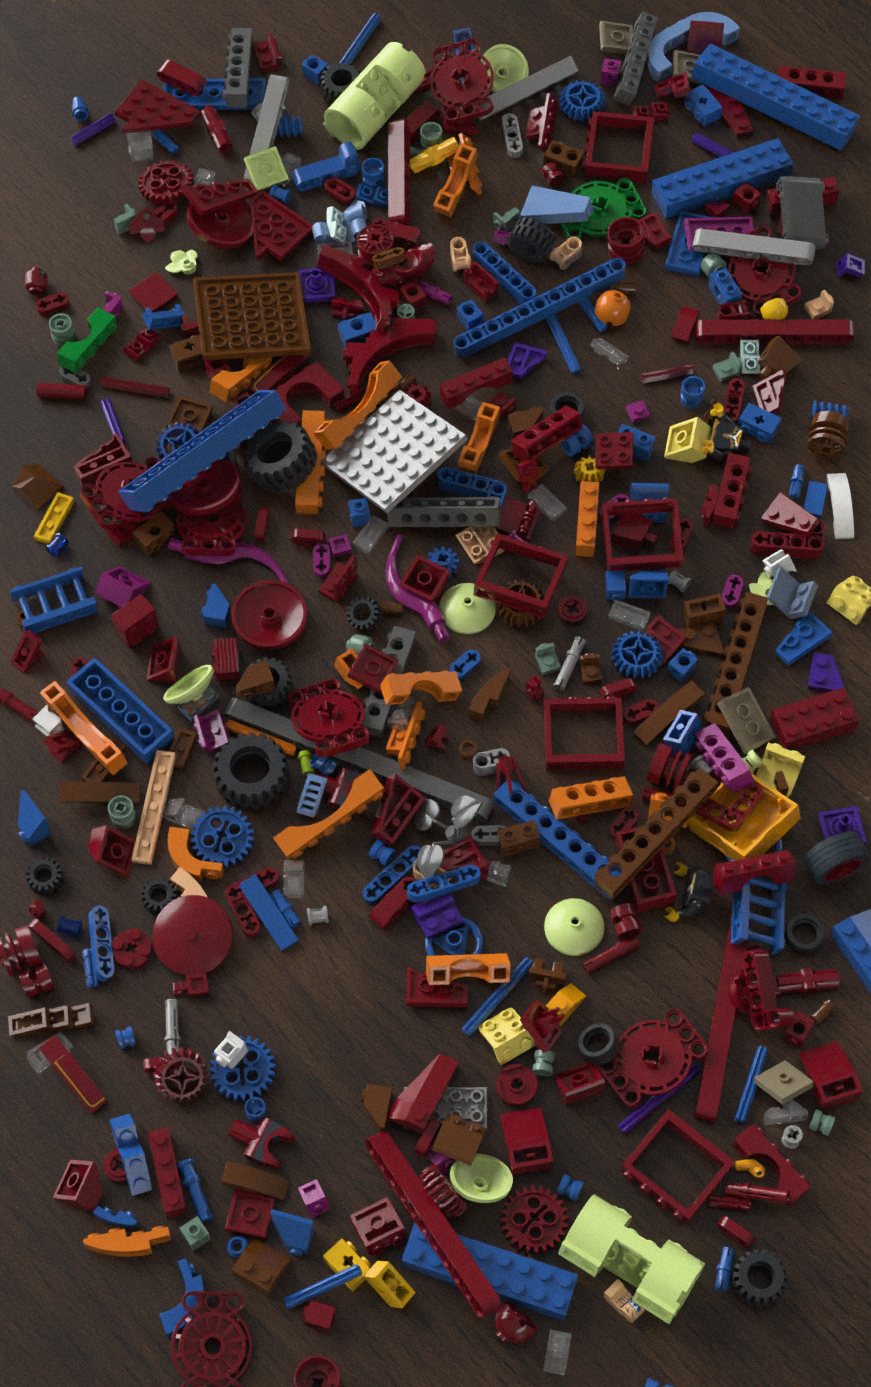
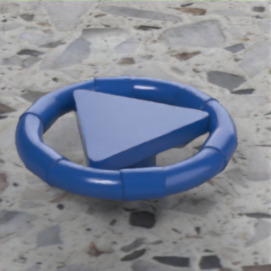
M461 916L464 927L436 938L432 937L428 940L425 938L426 952L428 956H437L432 946L433 943L448 955H465L468 928H470L476 940V948L471 955L481 954L483 950L481 931L473 921Z

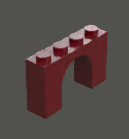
M316 361L276 388V392L286 410L282 412V416L278 419L271 421L274 424L276 421H282V423L290 421L302 427V419L288 405L292 396L300 392H312L332 408L334 402L344 398V388Z

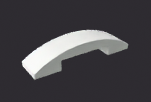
M846 473L827 474L834 516L835 539H854L852 500Z

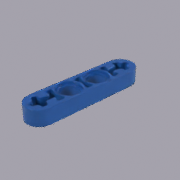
M416 845L408 847L363 889L364 901L367 904L373 905L389 893L413 870V865L417 858H411V852L419 854L421 848ZM403 864L406 869L404 872L399 873L395 871V866ZM388 877L392 882L390 885L384 886L380 883L381 879ZM375 890H377V891L375 892V897H373V896L368 897V892H369V891H370L371 893H373Z
M468 865L412 882L407 887V898L412 902H420L473 886L480 880V869L475 865ZM456 878L458 882L451 884L448 882V879ZM436 883L440 887L434 890L429 885Z
M98 905L90 911L88 916L93 972L99 981H107L114 974L108 910L104 906ZM96 930L103 931L105 938L98 937ZM98 948L106 951V957L99 955Z

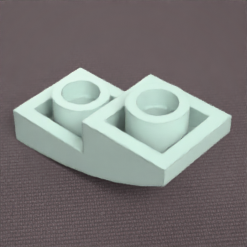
M333 206L328 207L327 226L330 236L343 245L345 244L347 228L342 225L343 213Z
M741 340V373L759 374V340Z

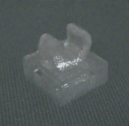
M492 861L487 881L505 887L511 870L510 865L501 864L499 861Z

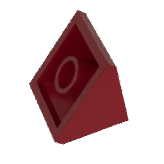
M417 554L399 586L433 602L443 594L450 570Z
M177 636L151 647L147 681L175 683L177 681L181 654L180 642Z
M587 1063L554 1075L565 1105L604 1091V1078L592 1063Z

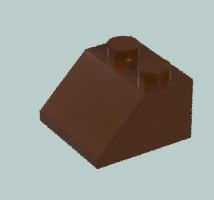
M447 1114L432 1150L471 1166L486 1129L482 1128L478 1123H470L463 1120L459 1115Z
M255 1238L241 1253L232 1268V1272L235 1277L270 1297L292 1259Z

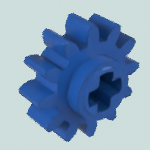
M442 546L440 551L434 548V554L428 553V560L450 570L449 577H451V571L457 573L459 559H457V553L452 554V548L445 551V547Z

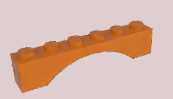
M391 361L380 362L369 373L366 392L356 409L341 419L324 421L313 433L326 450L341 447L343 445L342 441L354 433V428L365 421L367 414L372 413L377 408L376 405L388 396L387 393L398 386V381L402 376Z
M303 410L302 427L316 448L317 458L315 467H312L313 472L311 475H308L307 480L296 488V514L318 515L319 508H322L323 498L320 496V492L324 490V481H321V476H325V465H322V460L326 459V449H323L324 446L313 433L324 421H329L328 418H325V411Z
M56 681L40 692L48 707L61 718V721L112 776L128 764L123 753L87 719Z
M369 769L354 780L347 799L331 816L321 822L308 826H289L276 835L274 840L289 860L291 858L296 859L303 854L302 850L308 846L309 848L315 846L319 842V838L332 834L335 831V827L340 823L343 825L350 821L354 813L364 811L368 807V803L381 799L384 796L385 789L371 769Z

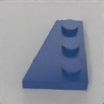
M809 610L807 616L797 621L791 633L778 646L776 655L789 666L832 637V631Z

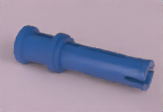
M189 1158L179 1162L177 1169H180L183 1177L182 1183L190 1192L200 1221L202 1223L208 1222L213 1219V1215L199 1183L201 1177L196 1173L193 1165L194 1159Z

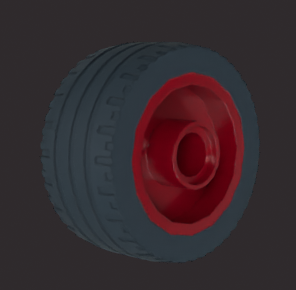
M853 831L840 833L825 839L810 849L805 856L806 864L818 885H830L842 881L859 872L870 860L868 851L861 838Z

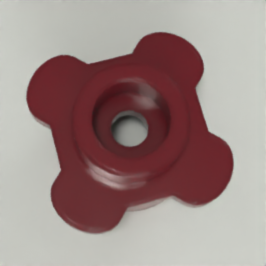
M32 899V904L29 906L31 917L39 920V917L45 916V908L42 901Z

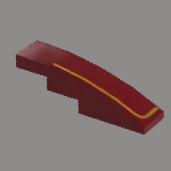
M310 354L281 356L248 387V391L255 394L259 390H276L279 385L284 384L287 378L297 372V368L309 360Z
M55 1035L39 1047L41 1053L51 1063L55 1071L91 1115L108 1102Z

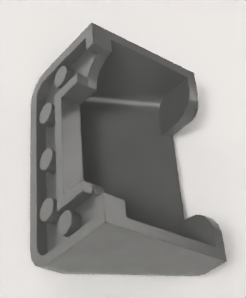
M780 177L776 183L777 192H781L779 199H781L783 220L782 237L787 240L810 242L816 246L815 250H823L826 244H829V235L825 231L822 196L824 182H821L820 178Z

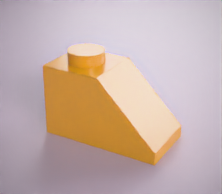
M570 983L557 992L546 1005V1010L559 1007L560 1011L557 1014L565 1015L558 1023L559 1026H562L583 1002L586 995Z

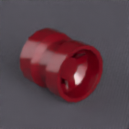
M554 162L546 164L541 170L544 178H547V182L551 187L558 186L564 180V175L561 171H558V166Z

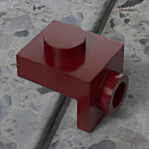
M182 316L183 323H180L182 334L186 333L187 339L194 335H199L198 321L188 323L186 316Z

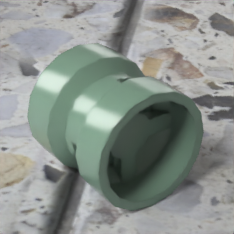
M536 1050L534 1053L536 1061L533 1064L532 1071L536 1075L551 1076L553 1074L552 1062L555 1059V1053L549 1050L545 1053L541 1050Z
M816 1109L809 1129L819 1130L823 1135L829 1136L836 1117L832 1115L826 1116L822 1111Z

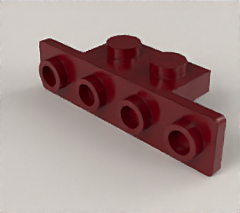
M551 92L547 93L545 106L530 110L526 138L529 141L539 138L538 147L544 154L552 142L558 108V100Z

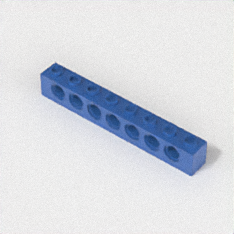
M511 780L513 793L509 794L506 781L493 794V802L518 824L534 820L540 835V842L611 901L610 897L595 886L594 877L601 867L605 868L609 859L597 853L592 844L584 842L579 833L574 830L571 831L562 819L556 820L551 810L546 806L540 805L535 796L527 794L518 782ZM519 799L521 802L514 803L512 800ZM534 811L536 814L528 815L527 812ZM547 823L550 827L544 828L541 825ZM563 836L565 837V839L558 840L556 837ZM577 848L580 850V852L574 853L571 851V849ZM588 860H591V861H593L595 864H594V865H588V864H586L585 862L588 861ZM618 871L611 872V875L619 876L620 873Z

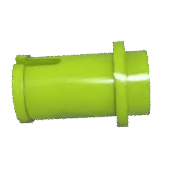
M310 750L299 752L298 760L301 763L303 776H308V773H315L314 769L310 766V761L313 758Z

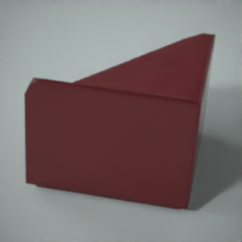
M720 201L710 202L705 205L704 212L713 218L724 217L729 213L730 205Z

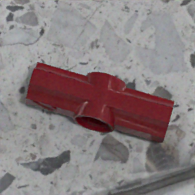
M211 105L205 106L201 110V115L206 123L210 139L214 140L219 152H229L232 148V143L227 134L223 119H220L215 107Z
M803 969L797 973L776 975V983L780 993L800 991L802 994H811L818 990L839 988L840 986L837 969L824 971Z

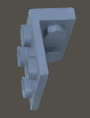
M781 567L777 569L767 599L790 619L804 617L808 614L818 584L814 581L800 584Z

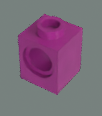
M604 58L600 85L617 87L621 61Z

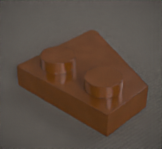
M715 622L678 629L688 638L682 645V649L696 650L704 654L706 652L715 653L719 657L724 656V650Z

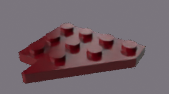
M143 79L138 82L115 111V116L127 122L123 127V134L191 126L200 115V110Z
M260 190L250 199L256 260H259L268 252L281 261L313 232V225L265 191Z

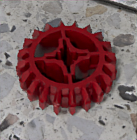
M182 1046L179 1048V1052H176L175 1048H172V1054L165 1051L164 1055L166 1058L159 1057L158 1061L160 1064H155L154 1066L155 1070H157L153 1073L154 1078H156L154 1083L155 1086H159L158 1092H164L163 1096L165 1098L171 1095V1101L173 1102L177 1097L181 1103L183 1102V1097H187V1100L191 1101L192 1094L198 1098L197 1090L204 1092L203 1085L208 1084L206 1077L210 1076L209 1071H207L209 1066L207 1063H204V1056L199 1057L198 1051L192 1054V1048L190 1047L186 1052ZM185 1061L193 1063L198 1070L186 1067ZM177 1062L174 1068L168 1069L173 1063ZM182 1068H183L184 1074L182 1075L181 1081H180L179 1075H180V1072H182ZM165 1079L177 1082L178 1088L170 1086ZM195 1080L191 1085L185 1087L187 1082Z
M431 1165L419 1175L425 1190L446 1216L454 1219L467 1209L463 1196L455 1191L449 1177L440 1167Z

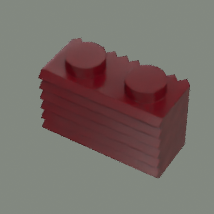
M237 638L215 639L214 647H211L212 658H215L216 662L212 664L214 669L213 675L217 676V681L240 679Z

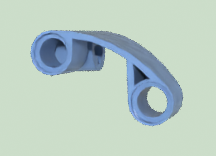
M354 200L343 212L342 225L347 228L345 244L357 242L359 232L367 226L366 219H368L365 202ZM317 222L312 226L314 240L317 244L342 245L330 236L325 222Z

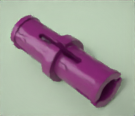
M424 281L420 282L422 286L419 285L426 295L430 296V299L438 300L446 305L451 304L450 302L453 300L452 294L440 290L438 286L434 287Z

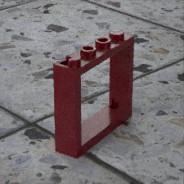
M593 111V116L588 121V128L591 130L590 132L587 131L586 142H589V145H585L584 155L587 156V159H583L582 168H585V176L615 180L627 178L634 182L646 183L654 117ZM607 126L646 130L641 167L592 162L596 127Z
M666 497L662 500L645 499L643 501L626 500L625 502L611 501V503H602L607 571L682 568L684 559L677 499H667ZM671 512L675 554L612 558L609 516Z
M497 533L474 584L473 596L545 619L567 568L568 556ZM498 548L557 567L543 600L484 581Z
M609 696L606 698L587 697L578 699L576 697H569L567 699H558L551 697L544 699L546 770L624 769L621 698ZM615 710L618 754L552 755L550 711Z
M668 1109L622 1165L621 1172L629 1182L634 1181L638 1184L639 1189L645 1195L653 1196L660 1207L663 1209L668 1208L673 1212L672 1215L676 1220L679 1219L681 1222L684 1221L688 1224L734 1167L735 1161ZM665 1125L721 1167V1170L688 1210L632 1166Z

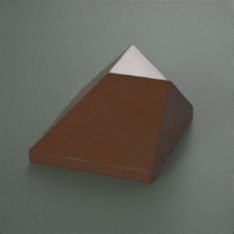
M40 464L22 466L12 488L38 510L53 498L57 492H60L64 485Z

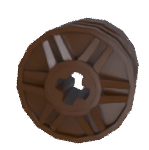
M834 411L816 413L812 418L811 432L807 445L810 452L825 458L842 456L846 450L850 428L849 419L843 414Z

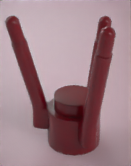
M514 756L498 758L499 763H496L495 792L500 788L502 771V774H506L509 794L513 793L510 774L514 773L515 769L523 790L529 794L518 767V761L514 760Z

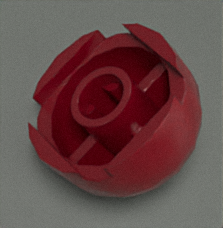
M506 1300L502 1304L501 1310H498L496 1313L495 1325L499 1330L497 1335L504 1342L509 1340L512 1343L521 1344L529 1340L537 1332V1328L532 1320L524 1312L518 1311L516 1309L518 1306L509 1300Z

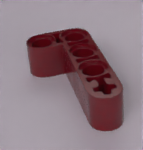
M818 520L819 524L814 529L818 532L813 531L809 537L801 534L756 532L751 538L750 551L754 555L771 556L782 549L785 555L788 554L790 558L818 559L822 555L825 544V525L822 521Z
M764 949L745 951L742 956V963L753 1027L757 1030H765L792 1025L794 1022L792 1010L789 1008L777 1009L768 952Z

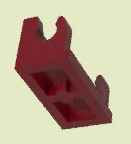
M476 261L471 263L470 271L464 270L462 282L485 303L499 294V282Z

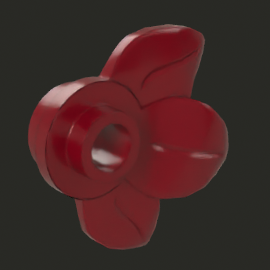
M144 207L139 211L138 216L131 220L129 231L130 234L140 232L142 239L149 243L154 238L155 231H164V223L161 218L155 216V212L151 208ZM147 213L150 218L144 219L143 215Z

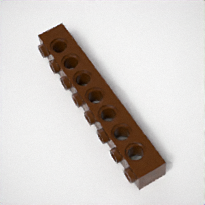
M747 592L745 598L740 600L738 609H741L740 614L736 613L733 623L736 625L735 630L731 629L728 639L731 641L730 646L726 645L724 652L726 661L721 662L718 672L722 674L720 679L716 678L713 688L716 689L715 695L711 694L708 704L711 706V709L706 711L703 722H706V727L715 723L726 736H728L730 727L723 714L716 711L720 710L717 702L727 698L721 695L723 693L731 696L742 690L768 603L767 597ZM737 645H742L744 648H739ZM732 661H737L739 664H734ZM727 677H732L734 680H728Z
M701 768L696 772L692 771L686 778L683 786L679 785L674 790V795L670 799L667 798L660 806L661 809L649 816L648 822L644 827L640 826L635 831V836L623 843L621 846L622 850L618 854L614 853L609 858L605 868L601 867L595 873V886L613 900L696 813L699 807L717 790L718 782ZM690 789H696V790H698L699 792H698V793H691L689 790H690ZM679 802H682V803H684L686 806H684V807H679V806H677L676 804L679 803ZM665 816H670V817H672L673 819L670 820V821H667V820L664 819V817H665ZM658 830L660 833L655 835L652 834L650 831ZM643 843L647 847L639 848L637 845ZM631 857L634 861L626 862L624 859ZM618 871L620 875L613 876L611 872Z

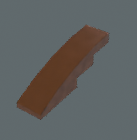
M690 681L652 713L634 733L649 746L661 733L664 734L671 727L680 710L689 712L705 693L693 681Z
M59 782L60 803L109 804L112 798L120 795L127 796L133 803H140V783Z
M90 1003L74 1007L65 1005L49 1010L44 1007L8 1016L9 1036L44 1034L93 1025V1005Z

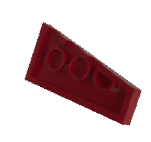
M704 85L722 106L721 117L735 137L739 138L753 134V128L742 103Z
M249 179L232 180L224 184L213 182L212 185H204L203 183L197 184L195 187H190L189 185H183L182 187L183 193L200 216L250 199L258 193Z

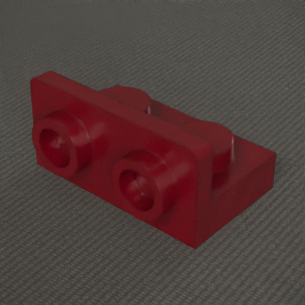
M268 33V40L252 43L260 73L280 69L279 61H282L280 51H277L276 38L273 39L271 33Z

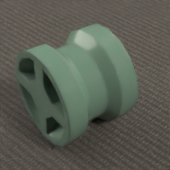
M402 304L398 307L397 318L415 319L413 306Z

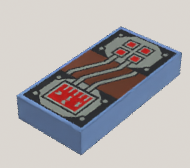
M210 686L207 687L202 693L203 696L197 701L191 700L178 706V710L191 722L194 720V715H200L220 698L219 694Z

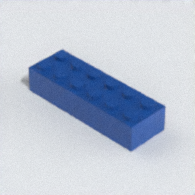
M96 658L92 659L66 682L69 692L146 765L155 758L156 750L163 751L173 742V730Z

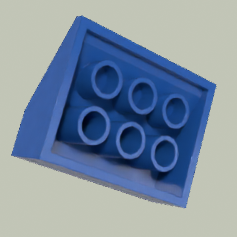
M870 909L851 916L833 926L830 936L871 994Z

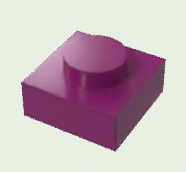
M495 230L494 241L501 245H507V238L511 232Z
M643 400L626 405V411L632 423L650 418V413Z
M346 534L328 539L334 558L352 553Z

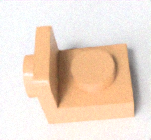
M823 290L820 297L805 303L804 308L812 320H815L832 312L834 300L830 294L828 295L826 290Z

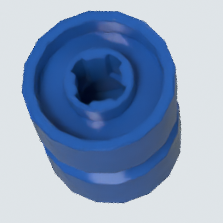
M369 158L363 162L362 181L364 185L374 189L378 186H384V164L381 160Z
M690 376L683 380L680 402L687 409H697L703 403L705 383L700 377Z
M583 425L581 430L560 443L565 453L572 457L580 453L581 449L585 450L593 446L594 440L589 429Z

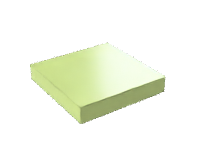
M276 146L244 158L257 191L289 179Z

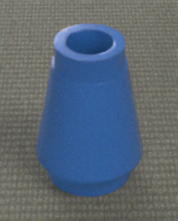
M74 97L72 100V116L77 121H84L89 115V110L81 97Z

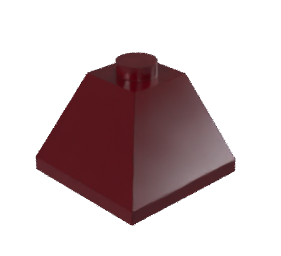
M107 825L92 829L88 849L94 861L125 877L129 876L136 840Z
M70 1160L53 1198L81 1210L94 1211L99 1205L103 1193L97 1164L92 1161Z

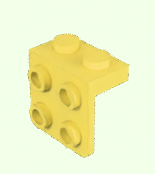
M851 576L835 587L827 604L857 625L868 608L871 607V587L866 585L861 578Z
M768 742L762 759L764 765L758 769L756 777L769 788L776 790L773 782L776 772L783 771L789 787L786 796L788 798L792 793L805 756L801 755L798 751H790L779 744Z
M513 1008L502 1011L478 1026L479 1032L493 1047L496 1058L501 1065L536 1046L529 1032L523 1028L520 1021L521 1017Z

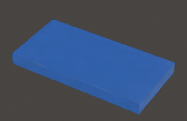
M680 210L664 269L699 276L701 262L705 253L688 250L683 221L685 218L713 217Z

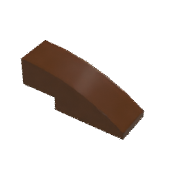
M507 667L497 673L480 689L468 709L469 718L483 722L489 707L497 709L510 680L511 668Z
M227 1161L222 1177L223 1186L273 1197L283 1202L285 1201L290 1182L277 1175Z

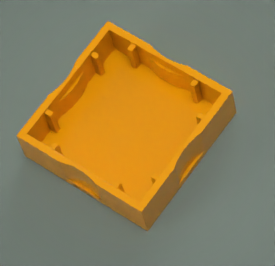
M753 774L754 783L759 784L763 789V798L738 831H727L696 813L687 821L689 830L733 861L763 855L801 819L798 804L780 792L769 788ZM721 783L710 798L730 809L746 787L733 793L729 787L725 788L723 783ZM755 791L754 793H751V792H750V799H749V800H751V797L753 796V794H757L756 791ZM746 804L738 806V809L741 811H746L749 808ZM714 809L710 812V814L713 816H719L721 814V811ZM736 820L729 821V824L736 823Z

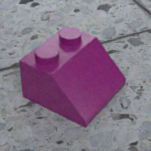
M118 566L101 574L95 593L100 595L103 600L111 601L117 604L118 608H122L140 594L143 595L151 582Z

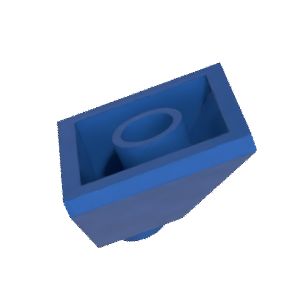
M631 483L629 500H662L666 497L668 499L669 484ZM667 512L642 514L654 523L666 522Z
M647 569L631 575L628 597L666 598L668 585L667 570Z
M22 790L18 816L20 832L18 835L24 843L28 842L32 847L51 835V832L43 814L26 791Z
M272 1209L271 1217L273 1224L286 1249L290 1251L289 1253L299 1257L302 1254L308 1256L315 1233L313 1220Z

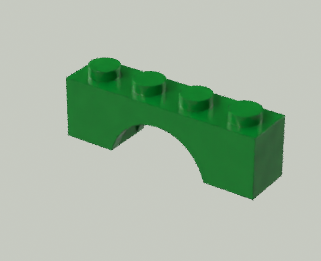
M97 307L87 318L88 330L91 334L82 341H67L57 352L58 365L74 373L83 368L86 361L93 357L96 350L106 342L108 336L115 332L117 328L115 315Z

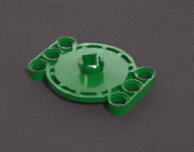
M622 178L617 182V185L605 181H593L579 186L572 192V194L580 192L578 195L590 197L594 210L592 215L589 216L588 221L559 223L567 240L571 237H577L581 240L582 233L594 237H606L608 227L613 221L622 217L639 220L646 216V208L631 180ZM625 184L628 185L629 188L624 190L621 189L620 186ZM632 197L636 201L631 203L627 201V198ZM639 210L643 214L638 216L633 212ZM572 231H576L579 234L577 236H571L569 233Z

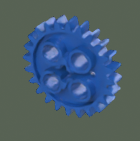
M216 805V811L209 807V814L202 811L203 818L196 817L198 825L192 824V828L195 831L190 832V836L194 837L190 840V843L196 844L192 847L193 852L198 851L196 854L197 858L203 856L202 861L209 860V862L222 863L226 869L230 862L233 866H236L235 860L243 862L242 855L248 857L246 849L252 850V845L249 843L254 842V838L250 836L254 834V830L249 829L252 823H245L248 820L247 816L241 818V810L235 813V809L232 807L228 811L226 805H224L223 810H220L219 806ZM215 821L222 823L219 828L211 826ZM229 821L230 823L225 830V837L221 840L219 850L214 852L219 844V836H222L225 824ZM232 828H238L240 832L236 835H233L230 833V830ZM207 839L215 841L211 846L205 845L204 842ZM225 846H231L233 848V850L228 853L224 852L222 849Z
M248 1036L246 1041H244L248 1050L243 1058L245 1065L244 1086L241 1085V1061L233 1069H230L228 1066L222 1067L216 1060L209 1061L212 1066L209 1069V1073L214 1074L210 1077L211 1082H215V1089L220 1088V1095L226 1092V1099L234 1096V1101L237 1102L238 1098L242 1097V1101L245 1102L246 1097L252 1098L254 1094L261 1097L260 1090L262 1089L267 1092L266 1084H273L269 1077H275V1072L271 1071L276 1069V1064L272 1063L275 1059L274 1056H269L271 1054L270 1048L265 1050V1043L259 1045L258 1038L251 1042V1038ZM231 1047L227 1054H229L234 1049V1047ZM250 1055L257 1056L255 1061L247 1060ZM250 1075L258 1076V1079L255 1081L248 1080ZM231 1076L238 1077L234 1083H230L227 1080Z

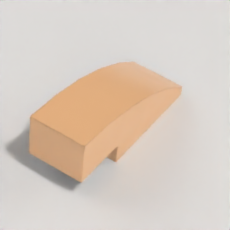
M181 867L170 878L171 883L173 882L176 889L182 893L181 897L187 895L207 897L198 882Z

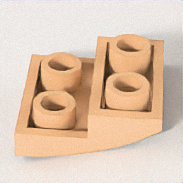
M476 526L474 528L468 527L455 536L476 565L485 562L498 532L494 527ZM498 548V551L495 556L501 554L505 550Z

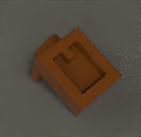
M587 653L584 656H580L583 685L602 683L599 654Z

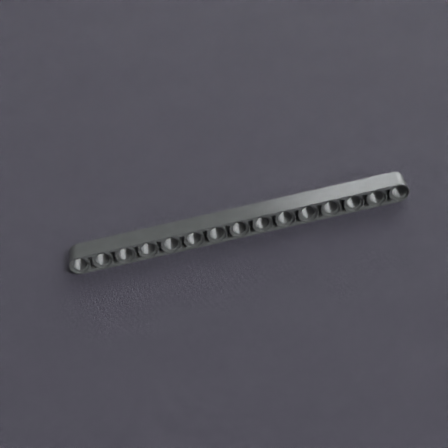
M231 699L223 714L225 719H231L297 746V749L302 751L310 750V753L316 754V742L300 736L294 730L291 719L243 700ZM342 740V741H339L338 743H339V744H345V743H347V742L344 741V740ZM322 746V747H320L319 749H321V750H326V749H328L329 747H327V746ZM361 747L328 757L336 760L338 765L360 774L371 769L378 781L385 784L387 778L396 773L421 793L425 799L434 800L438 805L450 810L456 799L461 796H469L480 800L483 804L473 819L481 822L487 821L494 806V802L485 796L407 765L404 770H400L399 762Z

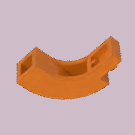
M170 827L168 848L172 862L177 870L181 867L199 883H202L203 876L209 879L223 878L224 869L222 863L201 861L189 853L190 829Z

